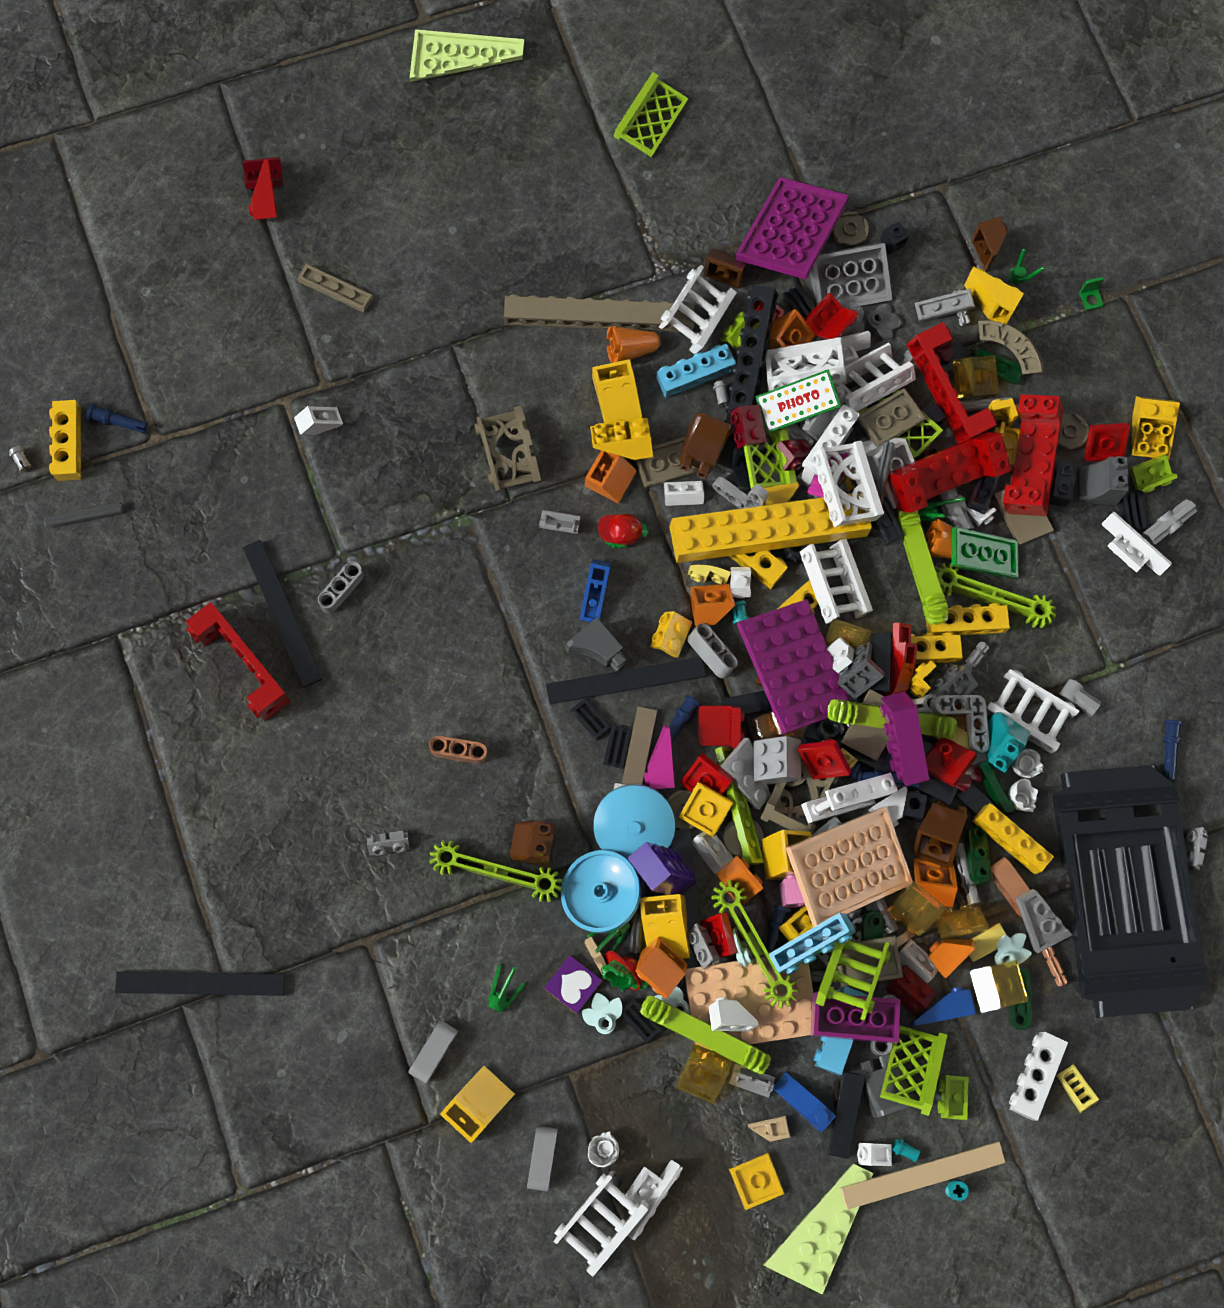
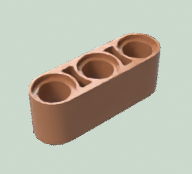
M435 736L429 742L430 751L435 757L475 764L484 763L488 757L486 746L479 742L443 736ZM438 742L444 744V748L440 751L433 749L434 745ZM456 746H462L464 751L461 754H455L453 749ZM476 749H481L484 751L482 757L477 758L473 756V752Z
M1003 857L990 866L991 878L1015 912L1022 917L1016 897L1030 891V889L1012 864Z

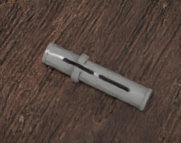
M959 843L955 860L962 881L961 888H964L968 905L980 903L981 900L976 884L969 877L964 843Z

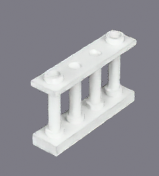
M702 265L696 270L692 269L686 277L689 280L670 310H666L660 318L662 323L659 328L663 329L670 323L691 339L693 344L689 350L694 354L704 347L737 293L732 288L726 293L720 292L699 276L704 268ZM694 282L716 297L718 304L712 306L691 290ZM686 295L708 312V315H710L708 320H704L682 303ZM677 309L700 326V333H694L673 317Z
M887 343L846 365V381L834 384L840 385L848 392L845 396L846 406L857 412L916 380L914 365L909 361L900 366L893 360L891 345ZM884 363L893 369L885 375L877 368ZM870 372L877 379L867 383L861 376ZM854 380L861 388L851 392L845 384Z
M847 539L838 541L830 547V550L817 552L814 544H810L800 551L826 624L840 617L839 613L853 611L855 618L858 619L873 611ZM833 557L837 568L823 570L819 559ZM840 575L844 586L830 588L826 577ZM846 593L850 604L836 606L833 595Z
M1010 669L1004 675L1009 682L998 701L990 702L986 706L987 716L992 717L996 712L1004 713L1031 732L1028 738L1030 742L1050 754L1054 753L1060 746V743L1056 741V736L1068 716L1073 718L1078 714L1079 710L1071 702H1064L1024 678L1021 672ZM1018 685L1026 690V693L1015 712L1010 714L1004 710L1003 706L1015 686ZM1034 695L1044 702L1033 721L1027 724L1022 721L1021 716ZM1050 706H1053L1061 711L1050 732L1045 735L1039 731L1038 727Z
M888 773L825 791L826 797L805 802L801 806L808 824L871 806L875 804L874 799L897 793L898 790L892 774Z
M611 1171L607 1176L603 1174L596 1182L598 1187L566 1225L562 1223L555 1231L557 1236L553 1241L558 1244L564 1238L583 1255L589 1264L586 1271L592 1277L650 1207L644 1200L640 1204L634 1203L610 1182L614 1175ZM603 1188L629 1210L628 1213L631 1215L626 1221L624 1219L620 1220L596 1198ZM589 1205L594 1207L615 1226L617 1232L612 1238L610 1236L607 1237L582 1215ZM576 1221L602 1243L603 1249L599 1254L591 1252L568 1231Z

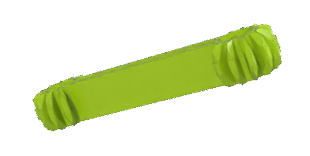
M898 510L896 512V520L905 535L902 541L923 605L925 619L930 625L946 622L949 614L947 600L942 593L921 527L918 510L912 513Z
M942 563L940 568L934 567L942 593L944 594L945 592L947 596H951L952 592L988 604L1000 603L1001 606L1007 605L1008 611L1028 617L1026 623L1033 622V628L1037 625L1040 628H1044L1045 624L1050 625L1052 623L1051 619L1056 617V614L1053 613L1056 607L1050 606L1052 600L1045 601V595L1041 598L1038 595H1034L1033 600L958 575L959 568L953 570L952 564L946 567ZM942 577H947L950 583L943 582ZM1035 608L1041 609L1043 615L1037 614Z
M839 699L831 700L830 705H828V718L835 722L883 728V724L886 723L885 717L881 715L880 706ZM918 712L921 734L947 739L954 737L957 730L955 718L934 713Z
M443 840L441 841V848L436 844L434 845L437 852H430V856L436 858L429 860L430 864H436L433 868L434 871L441 868V875L445 874L446 869H448L449 875H452L451 868L454 867L536 890L532 897L536 898L540 894L539 902L543 901L544 896H547V901L551 902V894L554 898L558 897L554 890L562 891V887L556 885L562 883V879H555L558 876L557 871L550 875L551 868L549 867L547 873H544L542 867L539 868L540 875L528 873L456 853L460 846L456 845L453 847V841H449L448 846H446ZM445 853L452 855V860L448 863L441 861V857ZM464 860L467 862L484 866V869L482 870L475 867L457 863V861ZM508 873L533 879L535 882L529 883L508 877ZM542 880L550 881L551 887L548 890L540 888L539 884Z
M731 880L727 881V887L723 882H720L719 885L722 890L716 887L713 889L714 892L719 894L711 896V899L719 901L713 906L714 908L719 905L722 906L719 913H723L725 908L728 910L770 985L769 988H763V992L770 993L764 997L765 1000L773 998L770 1005L775 1006L778 1001V1008L780 1009L783 1008V1001L787 1007H790L789 998L793 1001L797 1000L792 995V992H799V989H792V986L797 984L796 980L789 983L791 975H787L783 980L774 966L768 951L740 903V900H747V896H740L745 889L742 888L738 891L737 888L740 883L736 882L732 887ZM726 892H731L734 895L735 900L733 903L725 902L724 894ZM734 907L739 910L750 930L749 933H746L734 912ZM760 955H764L767 963L769 964L772 972L776 977L775 981H773L771 976L769 975L766 967L764 966L760 958ZM779 984L784 985L786 988V993L782 997L778 996L775 992Z
M647 996L642 1004L640 1012L645 1017L719 1053L758 1074H764L770 1065L771 1057L769 1054L724 1031H712L710 1024L654 996Z

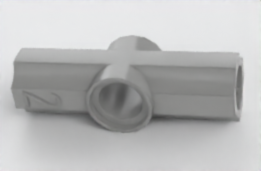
M955 488L939 494L941 501L962 497L958 495ZM965 500L941 506L943 513L947 518H950L953 526L967 530L974 529L966 512Z
M1187 499L1182 501L1172 511L1166 512L1153 526L1142 534L1144 539L1152 546L1156 545L1164 537L1175 532L1183 525L1182 523L1197 512L1196 505Z

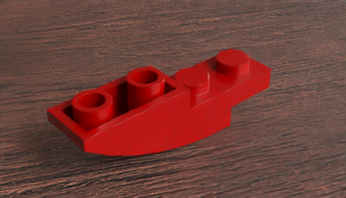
M893 623L890 692H884V697L906 692L912 679L917 656V644L911 643V624Z

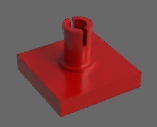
M1129 424L1090 425L1084 454L1085 460L1098 461L1105 460L1108 457H1124L1130 430Z
M940 738L926 756L928 774L955 787L975 761L977 754L950 739Z
M826 739L824 742L802 744L797 749L813 780L849 776L851 773V768L836 740L829 739L828 741Z
M702 753L680 783L693 792L697 783L701 782L722 794L734 778Z
M727 912L700 921L701 926L707 929L712 943L708 944V946L715 947L720 959L737 953L732 933L735 927L731 928ZM738 933L739 939H742L741 933Z

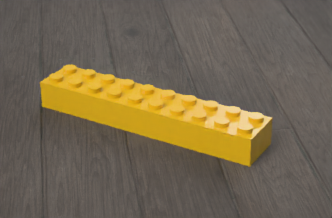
M824 498L672 518L670 523L676 563L867 537L872 529L869 521L834 527ZM842 505L844 514L850 516L853 511L852 506L845 512L846 509ZM858 509L857 515L864 514L866 511Z

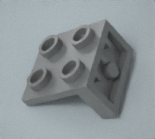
M870 641L865 645H860L855 650L853 662L839 672L838 685L854 699L884 677L885 672L871 660L872 643Z
M948 662L940 664L932 675L924 679L931 687L928 693L935 694L937 697L942 695H968L978 686V683L967 667ZM956 699L954 705L956 706L960 701Z

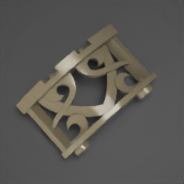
M978 321L980 341L998 342L1008 347L1017 357L1021 365L1022 374L1028 375L1045 372L1038 349L1025 334L1004 323Z
M521 406L513 407L514 411L483 419L480 416L476 417L477 424H474L476 434L481 435L491 472L487 474L490 486L494 485L496 491L529 481H541L536 456H534L533 448L529 449V446H532V441ZM517 430L518 433L516 435H512V431ZM504 433L513 441L523 442V444L514 449L512 460L506 458L495 449ZM486 437L492 438L489 446ZM523 453L525 457L523 459L518 457L519 462H516L517 454ZM492 457L498 461L495 465H493ZM508 468H511L513 472L512 478L500 481L498 471L504 470L505 477L508 474ZM516 471L530 473L516 477Z
M801 760V774L803 775L801 780L776 783L760 819L766 822L771 820L789 830L813 833L816 824H808L801 805L793 807L792 796L784 787H796L806 780L812 801L825 797V791L829 790L831 784L835 786L839 777L826 778L824 781L819 779L813 780L804 762ZM817 788H823L820 796L818 797ZM783 797H784V798H787V800H788V807H785L786 804H787V802H786V803H782V802H781V800H780L781 798H783ZM792 814H795L796 820L791 818ZM800 817L805 819V825L799 822Z

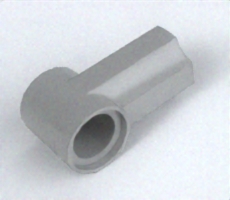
M1072 679L1067 681L1058 695L1059 699L1064 702H1071L1090 717L1093 716L1101 704V701L1084 691V687Z

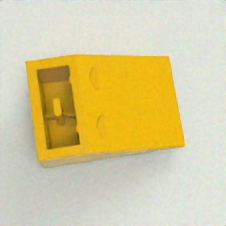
M976 267L972 268L964 284L966 289L971 290L972 297L987 318L1007 324L1024 294L1018 288L1009 286L1001 279L994 278L983 269H977Z
M630 359L592 367V379L604 424L614 423L619 420L629 421L635 418H642Z
M1136 396L1132 418L1131 455L1151 458L1167 455L1168 460H1170L1179 402Z
M635 418L629 421L619 420L614 423H598L595 426H590L592 445L595 449L633 460L653 457L648 418Z
M675 894L641 898V919L646 946L659 936L682 959L690 958L685 896Z
M483 1066L452 1099L440 1115L470 1143H473L515 1093L489 1069Z

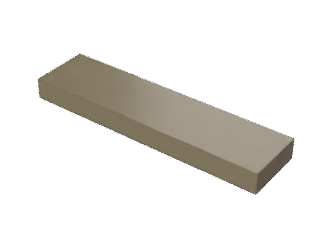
M307 263L297 278L298 282L363 313L366 312L373 299L372 294Z
M637 707L622 784L642 785L657 710Z

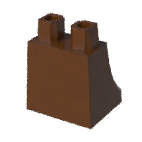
M697 413L686 431L678 459L680 461L679 468L689 472L691 467L694 466L698 468L696 475L705 479L715 467L732 431V426L705 413Z
M938 801L937 803L933 802L918 829L913 852L918 858L949 868L954 862L968 816L967 808L959 806L956 810L948 808L949 805Z
M537 820L533 822H518L514 829L510 857L516 862L549 867L556 824Z

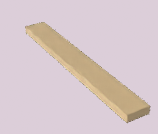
M996 1141L840 1187L845 1208L848 1210L1005 1163L1000 1142Z

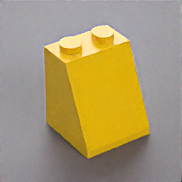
M781 830L762 839L765 880H783L786 876L795 875L786 847L812 837V832Z

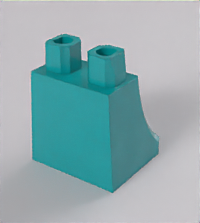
M996 712L988 721L989 749L985 753L988 756V761L1005 773L1026 746L1031 732L1004 713Z

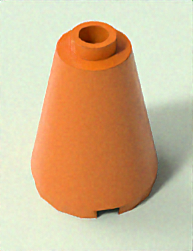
M618 326L609 327L606 340L610 339V346H607V352L611 363L628 359L632 360L656 352L658 347L661 346L660 336H657L656 332Z
M940 519L934 520L926 532L927 546L931 557L952 559L951 529L954 527Z

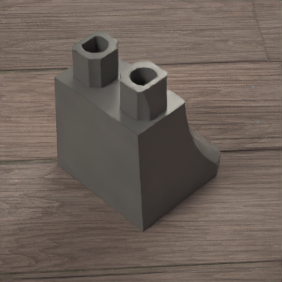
M1108 457L1101 462L1083 466L1078 471V498L1083 503L1117 505L1128 492L1127 457Z
M597 617L571 638L565 647L568 654H581L591 657L605 667L610 665L615 672L622 668L627 660L621 653L623 647Z
M890 1053L878 1057L882 1067L878 1070H875L872 1060L860 1063L861 1072L865 1076L863 1089L872 1117L885 1116L911 1107L880 1098ZM899 1067L891 1070L895 1078L903 1075ZM905 1079L899 1082L904 1090L909 1088ZM893 1084L887 1087L886 1092L896 1094L899 1090ZM912 1092L907 1094L910 1099L916 1100Z

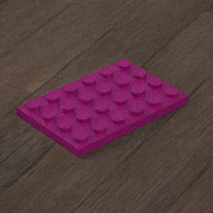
M779 177L737 251L736 260L807 279L847 205L849 195Z
M807 599L737 623V627L783 735L828 718L827 710L831 700L851 701L848 693L838 685L839 673L833 669V658L827 650V644Z

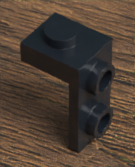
M735 447L730 465L738 489L740 491H750L751 485L744 447L740 449Z

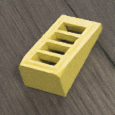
M1074 1064L1056 1075L1080 1113L1098 1103L1099 1098ZM1074 1073L1075 1077L1066 1082L1065 1078ZM1076 1081L1080 1082L1079 1085L1071 1089L1070 1085ZM1082 1088L1085 1090V1092H1083L1079 1096H1076V1092H1078ZM1089 1096L1090 1099L1082 1104L1080 1100Z

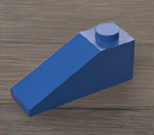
M592 559L579 620L592 622L596 617L600 620L612 562Z
M963 986L952 988L951 993L945 994L911 1021V1027L974 1015L975 1009L970 989L963 990Z
M786 1072L773 1087V1090L818 1132H823L836 1117L822 1102Z

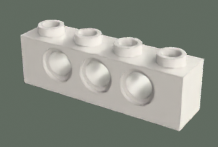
M1039 1032V1035H1035L1032 1041L1034 1048L1032 1053H1029L1025 1059L1024 1065H1026L1024 1073H1021L1018 1077L1017 1085L1019 1086L1016 1093L1014 1092L1010 1097L1009 1104L1011 1106L1009 1110L1030 1120L1038 1121L1068 1042L1047 1032ZM1042 1050L1048 1053V1059L1045 1062L1040 1057ZM1035 1069L1041 1074L1038 1081L1033 1078V1071ZM1027 1089L1033 1092V1098L1030 1101L1025 1097Z

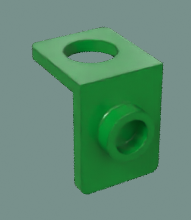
M1103 277L1087 280L1080 289L1079 294L1086 311L1103 306L1098 290L1104 281ZM1094 296L1097 299V303L1094 305L1089 304L1087 297Z

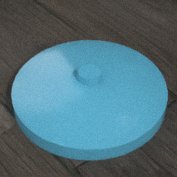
M640 784L618 787L609 792L596 809L594 834L601 850L615 852L627 860L645 842L656 843L659 846L668 848L674 837L675 819L672 808L664 796L651 787Z
M606 850L589 852L578 858L567 870L561 886V901L569 919L580 928L593 933L612 932L624 926L637 911L642 893L640 877L634 866L626 858L615 852Z

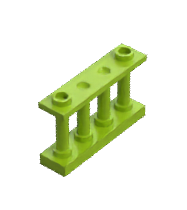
M851 939L843 944L840 942L835 944L815 1004L824 1006L826 998L845 1002L862 1008L861 1020L865 1021L867 1013H872L875 1001H872V997L883 963L888 964L891 952L888 951L890 943L885 942L883 951L851 941ZM844 949H851L880 960L878 966L874 967L845 957V954L842 952ZM842 965L874 975L872 984L841 974L836 969L838 966L842 967ZM838 981L869 992L867 1000L865 1001L836 991L834 987H831V984Z

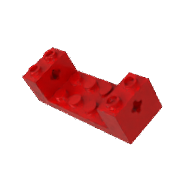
M944 322L916 335L906 346L937 405L944 410L945 421L958 444L985 433L997 424L995 422V415L989 408L970 417L967 416L965 406L958 399L957 390L951 386L948 373L943 370L938 354L934 353L952 340L949 327L945 326Z
M1020 395L1018 414L1021 419L1017 452L1011 485L1005 486L1003 505L1008 514L1047 517L1064 412L1060 396Z
M985 432L889 472L888 482L897 510L912 513L928 506L927 499L982 476H1000L1011 471L1012 468L1002 433Z
M212 602L185 621L189 626L186 630L197 644L201 641L206 646L221 634L228 644L232 642L230 646L239 658L244 657L242 661L252 674L257 672L255 677L262 686L246 697L250 702L247 706L257 719L262 717L266 721L290 702L285 692Z

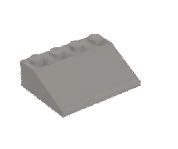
M875 243L821 253L809 273L817 305L828 293L833 294L844 308L892 300L885 243Z

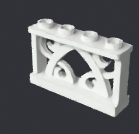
M841 338L768 350L766 369L769 391L827 369L830 370L834 383L845 382L846 373ZM800 364H817L811 370L798 371L794 369Z
M842 405L802 464L804 469L796 478L799 483L807 488L810 487L814 476L818 475L816 466H814L812 461V454L821 447L843 445L854 429L852 426L859 417V413L846 405Z
M862 441L826 448L821 447L812 454V461L818 473V481L822 486L824 500L828 505L831 521H833L834 527L865 521H876L884 514ZM842 453H848V457L844 460L839 455ZM827 456H833L838 461L839 465L836 461L830 460L832 464V467H830L827 460ZM842 471L850 479L857 482L858 486L853 490L852 497L837 486ZM857 492H860L861 497L858 496L857 499ZM842 505L846 509L845 512L852 506L853 511L850 516L844 514ZM858 509L866 511L864 514L857 515Z

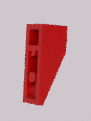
M264 159L251 199L252 205H249L250 216L254 217V220L278 217L269 159Z

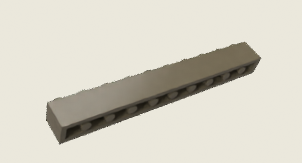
M519 295L505 296L504 325L608 329L612 326L644 331L680 332L670 323L663 329L659 328L662 323L660 318L674 304L669 301L656 303L649 300L633 302L629 299L614 301L613 299L595 300L594 298L576 299L574 297L562 299L555 296L539 298L535 295L529 297H520ZM682 302L684 305H686L688 308L694 311V304ZM677 309L673 317L693 331L694 321Z

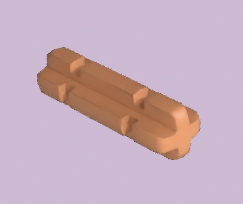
M1051 946L1042 951L1043 956L1047 958L1046 962L1052 975L1056 977L1057 985L1063 986L1069 983L1067 976L1063 974L1064 970L1058 957L1054 955L1056 954L1054 948Z

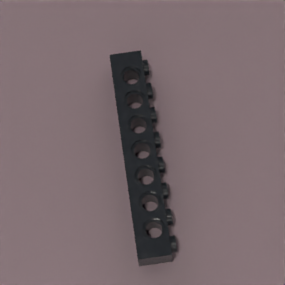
M752 285V290L748 293L749 306L748 310H745L744 313L745 326L741 329L740 334L742 342L741 347L739 346L737 349L738 362L733 369L735 377L734 382L730 385V402H727L726 405L727 418L723 421L732 426V431L728 438L734 439L733 424L730 420L731 411L739 406L757 405L755 396H758L760 392L779 295L775 287ZM764 305L762 310L756 311L758 306ZM756 323H761L759 328L753 329ZM757 341L754 347H749L752 342ZM748 360H753L750 366H746ZM745 378H750L747 384H742ZM746 396L744 402L738 403L741 397Z

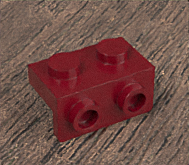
M280 157L244 160L245 188L255 189L264 159L270 160L274 188L283 186V170Z
M760 405L739 406L731 411L730 420L733 424L734 440L738 449L749 445L767 443Z
M807 440L780 441L777 445V448L788 459L783 466L784 471L804 469L802 464L812 450L811 444Z
M905 965L902 968L903 977L895 978L885 989L891 995L900 999V1003L914 1016H918L928 1007L937 992Z

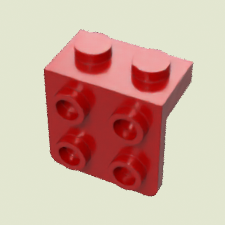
M828 293L804 320L817 337L827 340L841 337L846 328L855 322L859 314L854 310L842 307L833 294Z
M739 705L700 706L698 712L699 744L702 746H731L736 748L744 739V731H741V723H744V711H741Z

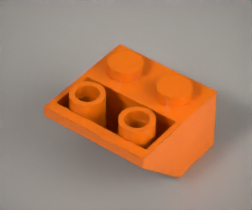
M601 450L585 478V487L619 504L637 470L622 456Z
M736 856L716 873L715 878L719 882H723L726 887L728 880L732 881V887L736 882L740 883L737 890L745 889L740 896H747V900H740L743 906L763 889V882L757 874L753 875L748 870L750 866L745 859H739ZM728 892L729 895L733 898V900H735L734 895L731 892Z
M658 936L641 951L635 972H637L640 979L650 984L657 994L666 999L686 974L688 963Z

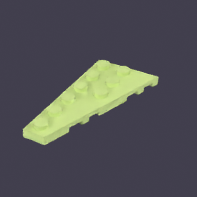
M415 29L410 82L522 60L524 39Z
M852 1164L763 1265L823 1294L859 1209V1206L848 1210L845 1208L840 1187L871 1179L873 1173Z

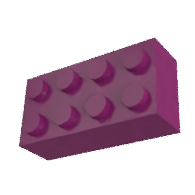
M905 691L881 697L882 705H880L882 717H885L886 723L883 724V729L889 739L886 745L889 754L892 755V760H890L892 771L896 772L898 780H902L905 786L929 780L917 706Z
M818 992L813 993L810 1036L892 1044L899 1042L900 999L872 997V1001H875L872 1013H867L864 1021L861 1020L862 1008L833 998H826L824 1006L815 1004ZM851 995L865 1001L867 1000V996Z

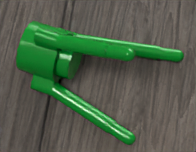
M1022 249L1016 268H1011L1008 281L1015 285L1029 282L1031 278L1045 269L1042 266L1030 275H1027L1026 269L1021 267L1026 249Z
M965 497L928 503V506L918 510L920 520L926 521V524H931L937 517L944 518L945 514L937 513V509L934 507L964 501Z
M627 922L621 928L613 930L596 948L595 952L598 953L616 936L618 939L610 950L615 952L623 938L628 934L629 923ZM591 932L587 937L590 938L598 933Z
M499 964L490 995L487 999L489 1000L487 1006L502 1013L504 1009L508 1010L510 1004L526 984L523 982L507 1000L508 997L504 994L516 971V967H513L501 992H496L495 994L502 967Z

